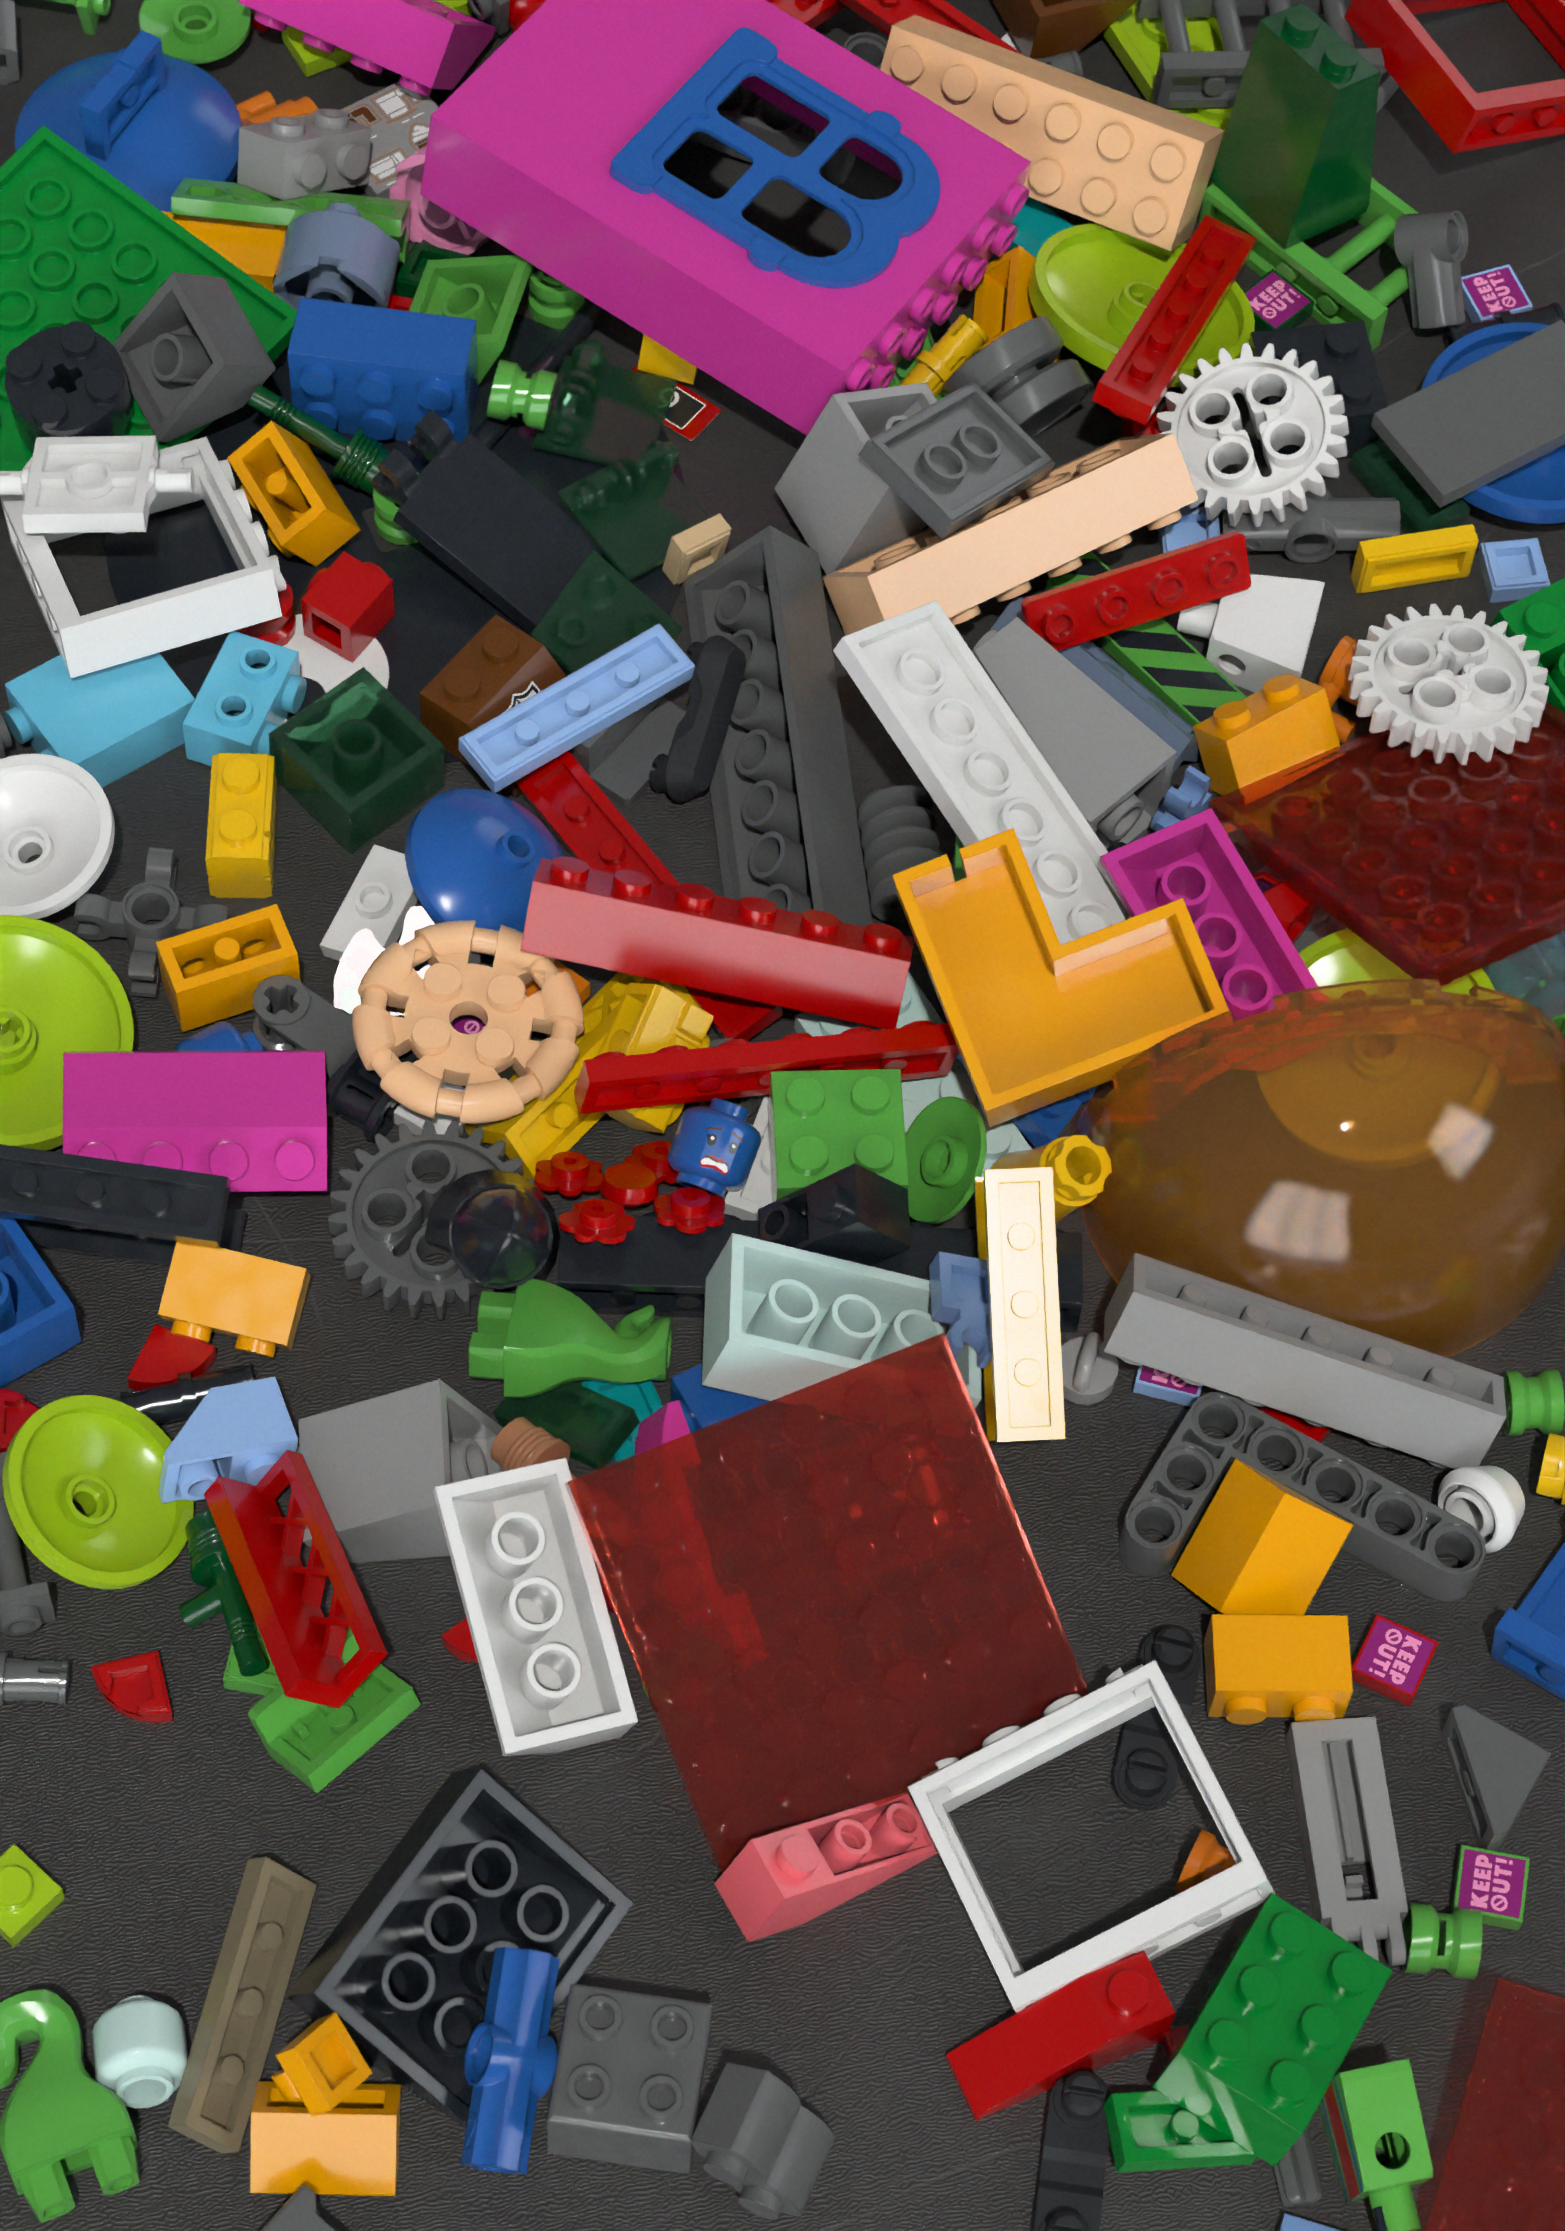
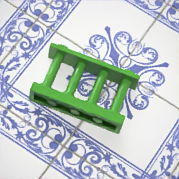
M1371 177L1370 201L1367 212L1353 218L1364 226L1365 229L1328 258L1321 257L1303 242L1284 249L1213 183L1205 190L1198 226L1204 216L1208 215L1256 237V243L1245 265L1261 277L1274 269L1315 301L1311 316L1322 325L1364 321L1373 351L1381 343L1389 309L1386 306L1409 289L1407 266L1401 265L1370 291L1361 288L1344 273L1383 242L1395 250L1394 230L1398 218L1403 214H1415L1418 212Z

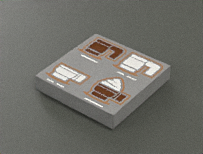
M398 82L341 109V111L348 113V120L371 128L368 184L359 185L368 197L390 199V187L396 184L398 172H394L397 165L427 145L430 118L439 108L430 96L407 89Z

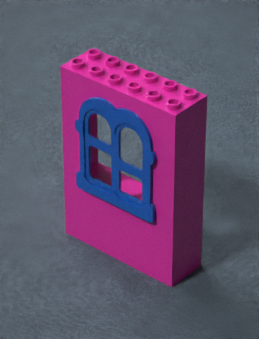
M546 0L431 115L420 195L807 436L833 394L888 387L896 372V365L902 358L910 361L915 357L926 339L927 330L933 323L941 326L948 319L957 303L958 294L964 288L972 291L978 285L987 269L988 260L994 254L1002 257L1007 252L1018 232V227L1012 224L1013 220L1024 206L1030 189L1024 186L1031 161L766 0ZM739 85H742L820 134L801 155L789 157L721 116L717 108ZM695 132L707 133L746 157L752 163L748 171L721 198L712 199L668 173L663 166ZM842 146L896 179L901 185L889 197L877 200L860 199L825 180L820 175L819 170ZM780 179L843 218L850 230V240L846 248L836 255L823 258L806 256L791 249L746 221L742 216V212L771 181Z

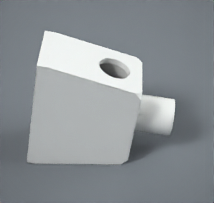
M1250 574L1251 586L1246 590L1222 597L1220 604L1206 602L1182 610L1179 616L1177 631L1210 639L1206 659L1232 684L1256 693L1262 689L1266 681L1273 677L1292 674L1301 678L1325 582Z

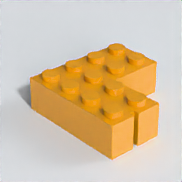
M1014 828L959 849L963 871L966 876L964 879L955 882L952 866L947 854L892 875L898 898L989 1127L1231 1034L1232 1016L1183 898L1060 945Z

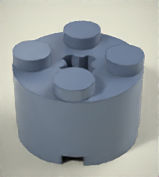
M343 202L331 203L327 206L326 210L303 214L288 225L273 279L272 288L274 289V294L295 310H298L301 297L387 308L398 265L400 245L377 225L362 218L360 212L354 206Z

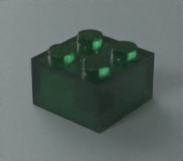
M364 667L269 733V752L271 756L275 757L277 781L349 853L355 851L444 786V745Z

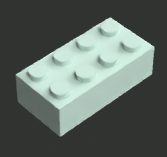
M735 1233L731 1234L706 1277L702 1385L885 1428H891L927 1416L934 1439L952 1443L981 1401V1368L977 1364L976 1350L967 1343H963V1349L953 1363L945 1361L941 1351V1344L951 1328L949 1323L932 1321L930 1280Z

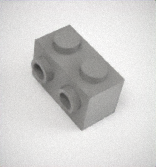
M319 109L312 114L296 117H275L268 122L239 127L237 183L281 200L368 184L371 128L348 120V113L336 109Z

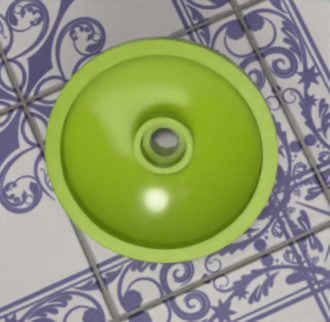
M74 1395L55 1400L43 1406L18 1429L11 1440L4 1460V1498L11 1521L21 1539L31 1552L51 1570L68 1580L87 1587L111 1590L124 1589L142 1584L162 1572L176 1559L187 1541L185 1527L188 1521L193 1518L194 1501L182 1499L161 1503L158 1490L165 1451L172 1441L146 1415L123 1402L107 1397ZM73 1501L79 1503L84 1508L85 1516L76 1509Z

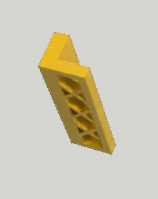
M618 972L582 1007L584 1031L576 1036L575 1041L580 1052L574 1066L560 1086L545 1100L535 1098L523 1105L524 1111L521 1114L501 1121L464 1124V1129L470 1136L478 1127L482 1128L484 1131V1143L494 1144L503 1140L506 1143V1155L510 1160L521 1158L523 1161V1177L525 1179H533L534 1181L535 1168L538 1161L551 1160L555 1154L569 1151L606 1114L604 1112L579 1114L574 1089L584 1060L593 1059L597 1056L628 983H647L663 986L682 997L684 1001L697 1006L685 986ZM515 1073L509 1081L513 1082L520 1077Z

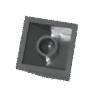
M173 272L112 344L122 359L129 389L159 442H169L242 408L251 398L258 385H262L276 369L228 284L222 277Z

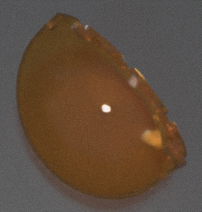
M1431 979L1357 981L1310 988L1273 996L1274 1009L1235 1020L1234 1014L1229 1010L1194 1024L1160 1041L1123 1066L1112 1076L1114 1088L1104 1099L1091 1097L1081 1112L1075 1135H1087L1094 1144L1104 1146L1111 1159L1112 1173L1105 1179L1104 1190L1093 1201L1081 1207L1088 1235L1101 1262L1117 1284H1119L1135 1252L1446 1358L1461 1353L1491 1337L1520 1315L1545 1288L1565 1255V1043L1563 1042L1561 1030L1543 1011L1522 999L1477 985L1469 990L1470 995L1441 991L1439 980Z

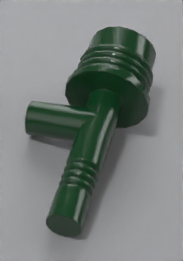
M261 384L258 385L248 405L267 417H271L272 420H277V423H282V426H287L288 430L311 443V448L316 454L320 456L330 455L338 460L330 477L336 479L337 476L339 479L343 478L344 482L348 481L349 485H353L354 488L359 487L373 496L374 487L370 483L380 471L378 469L380 463L390 453L389 450L383 447L381 442L378 443V440H373L372 436L364 433L365 429L361 426L350 441L306 412L297 409L291 403H287L286 400H281L280 396Z
M204 1511L188 1521L185 1533L188 1540V1555L191 1560V1579L197 1585L208 1589L180 1605L179 1613L186 1625L194 1629L222 1611L240 1673L246 1677L256 1676L266 1669L267 1664L260 1641L258 1640L255 1624L253 1623V1616L211 1511Z

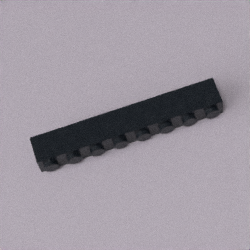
M649 1212L642 1216H632L635 1218V1228L628 1231L626 1239L618 1244H605L597 1240L590 1243L579 1242L574 1238V1233H568L560 1229L557 1286L568 1290L582 1299L596 1314L628 1315L642 1307L653 1305L655 1316L704 1318L707 1275L732 1233L759 1239V1221L741 1220L736 1216L725 1214L723 1225L718 1227L707 1226V1229L702 1233L687 1234L677 1230L675 1226L659 1224L657 1222V1212ZM910 1222L911 1248L871 1266L930 1280L929 1265L939 1251L978 1258L976 1225L969 1226L966 1229L936 1228L931 1224L923 1222ZM1056 1228L1060 1332L1077 1333L1083 1305L1082 1233H1065L1063 1230Z

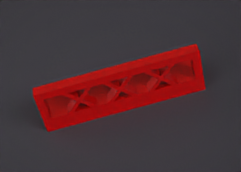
M286 1450L256 1486L219 1476L207 1489L204 1496L285 1696L339 1709L388 1653L303 1455ZM290 1484L292 1490L287 1516L282 1517L275 1499ZM305 1529H309L313 1538L307 1567H303L299 1558ZM326 1579H330L334 1588L328 1618L324 1617L320 1608ZM347 1629H350L359 1650L344 1665L342 1654Z

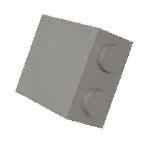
M926 382L833 394L774 488L809 547L818 552L820 565L826 575L914 535L928 525L858 455L868 440L937 402Z
M440 1379L298 1419L299 1446L296 1452L302 1454L349 1564L450 1556L433 1489L437 1486L503 1472V1468L492 1460L490 1456L491 1446L503 1427ZM305 1529L302 1542L311 1547L313 1538L309 1529Z

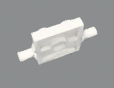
M156 435L36 437L33 456L22 471H0V495H23L24 503L21 516L25 533L60 535L66 533L111 532L122 534L127 532H146L150 505L158 496V493L193 494L195 477L193 467L158 469L159 453Z

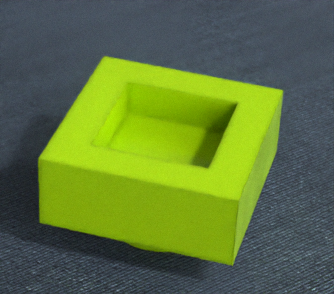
M15 1844L0 1856V1935L14 1948L65 1899L63 1889Z

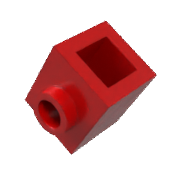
M343 552L329 568L324 567L315 574L309 584L307 593L301 598L304 635L353 663L395 615L393 579L388 577L386 572L372 562L363 563L350 554Z

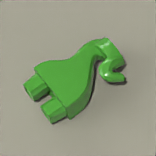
M538 1279L527 1280L522 1285L517 1286L516 1294L482 1291L477 1317L478 1332H472L469 1344V1377L504 1380V1397H533L562 1384L579 1380H595L616 1384L636 1383L646 1380H668L672 1356L674 1321L672 1316L662 1317L654 1321L655 1309L653 1305H647L624 1316L617 1322L613 1331L582 1299L568 1290Z
M49 1989L26 1991L0 2002V2089L8 2086L17 2076L19 2047L36 2040L40 2041L34 2058L20 2078L4 2108L0 2120V2146L17 2194H24L27 2203L39 2222H47L67 2214L76 2207L66 2180L67 2176L93 2166L103 2196L114 2195L134 2187L140 2183L135 2153V2149L139 2146L123 2101L111 2089L95 2081L86 2072L82 2032L72 2008L58 1994Z

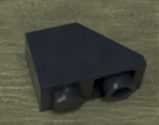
M856 1163L758 1209L760 1240L867 1266L874 1265L911 1248L908 1189Z

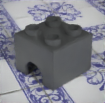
M570 1983L547 2120L548 2153L690 2174L694 2148L691 2139L696 2130L701 2088L707 2063L713 2004Z

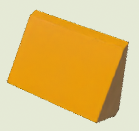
M1235 1458L1171 1576L1223 1614L1304 1615L1354 1524Z

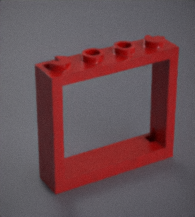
M1352 0L1344 18L1368 48H1381L1385 64L1384 68L1451 152L1457 153L1565 134V78L1476 93L1415 18L1414 14L1507 1L1565 71V0Z

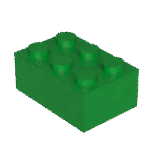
M1272 1892L1244 1928L1155 2081L1153 2088L1275 2167L1305 2131L1393 1970Z

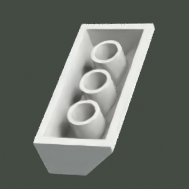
M557 1459L435 1487L433 1493L503 1756L559 1753L622 1737L638 1722L567 1459Z

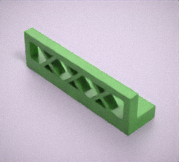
M183 178L171 197V214L286 226L303 214L323 211L331 203L343 202L354 206L360 212L362 218L377 225L389 237L399 243L401 250L398 262L404 263L408 256L411 201L329 192L281 200L238 183Z

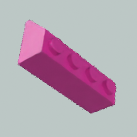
M435 0L238 1V3L256 10L254 20L281 31H286L287 25L304 32L303 42L327 52H334L336 46L353 53L350 60L352 64L378 74H382L383 68L389 69L401 75L398 82L401 86L428 96L431 94L432 89L453 90L491 41L496 30L494 26Z
M1212 808L1100 856L1099 862L1131 917L1178 899H1184L1232 1016L1231 1034L1206 1043L1221 1070L1270 1071L1324 1046L1335 1013Z
M64 1051L63 1153L226 1176L231 1182L229 1192L327 1191L325 1051Z

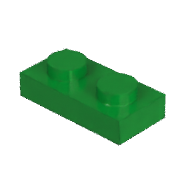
M1159 2091L1114 2093L1104 2103L1117 2173L1251 2165L1258 2157Z

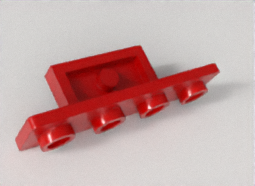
M1234 530L1027 597L1021 602L1024 623L1054 649L1060 651L1246 590L1251 586V577L1245 536Z

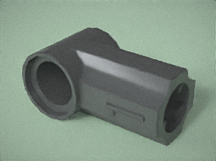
M1460 211L1403 214L1396 222L1394 247L1399 262L1403 266H1407L1413 327L1420 329L1438 328L1465 322L1460 262L1467 253L1469 242L1467 223Z

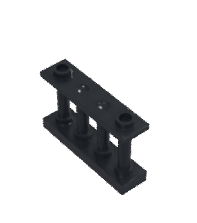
M0 1144V1216L14 1218L33 1247L163 1266L171 1265L177 1241L220 1247L237 1252L240 1250L246 1212L241 1209L227 1208L231 1182L226 1176Z

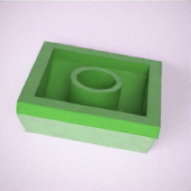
M518 255L428 260L409 311L476 320L479 385L504 348L533 265Z

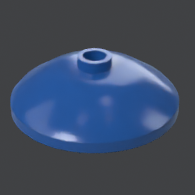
M478 788L452 789L432 798L413 818L405 842L406 867L412 887L419 901L436 923L476 920L475 927L499 931L501 925H504L522 933L524 932L532 882L541 859L553 860L556 857H565L552 833L529 810L505 796Z

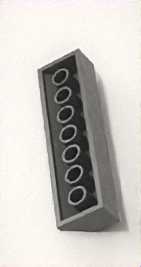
M769 525L683 582L691 644L697 641L704 643L709 637L720 635L740 648L746 657L745 672L709 785L724 897L736 900L744 897H760L773 902L778 909L801 914L808 910L825 911L838 917L840 922L865 927L868 924H872V916L819 556L817 551Z

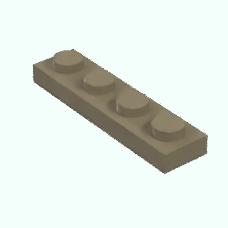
M267 1857L253 1858L247 1861L189 2053L187 2066L184 2070L167 2126L221 2154L239 2152L251 2113L257 2082L260 2081L317 1887L313 1882Z

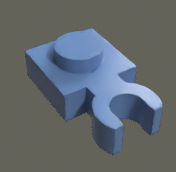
M1189 765L1179 789L1177 790L1171 786L1167 791L1164 802L1159 806L1152 818L1150 828L1157 832L1209 809L1212 794L1208 793L1211 778Z
M939 1251L929 1265L932 1321L949 1323L951 1328L942 1341V1355L946 1362L953 1363L963 1349V1343H967L977 1352L978 1367L986 1368L992 1360L987 1260Z

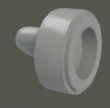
M1090 1332L1086 1337L1081 1336L1070 1339L1061 1346L1063 1396L1075 1404L1091 1405L1101 1402L1111 1394L1116 1385L1119 1362L1115 1355L1103 1352L1104 1342L1101 1341V1336L1097 1332Z

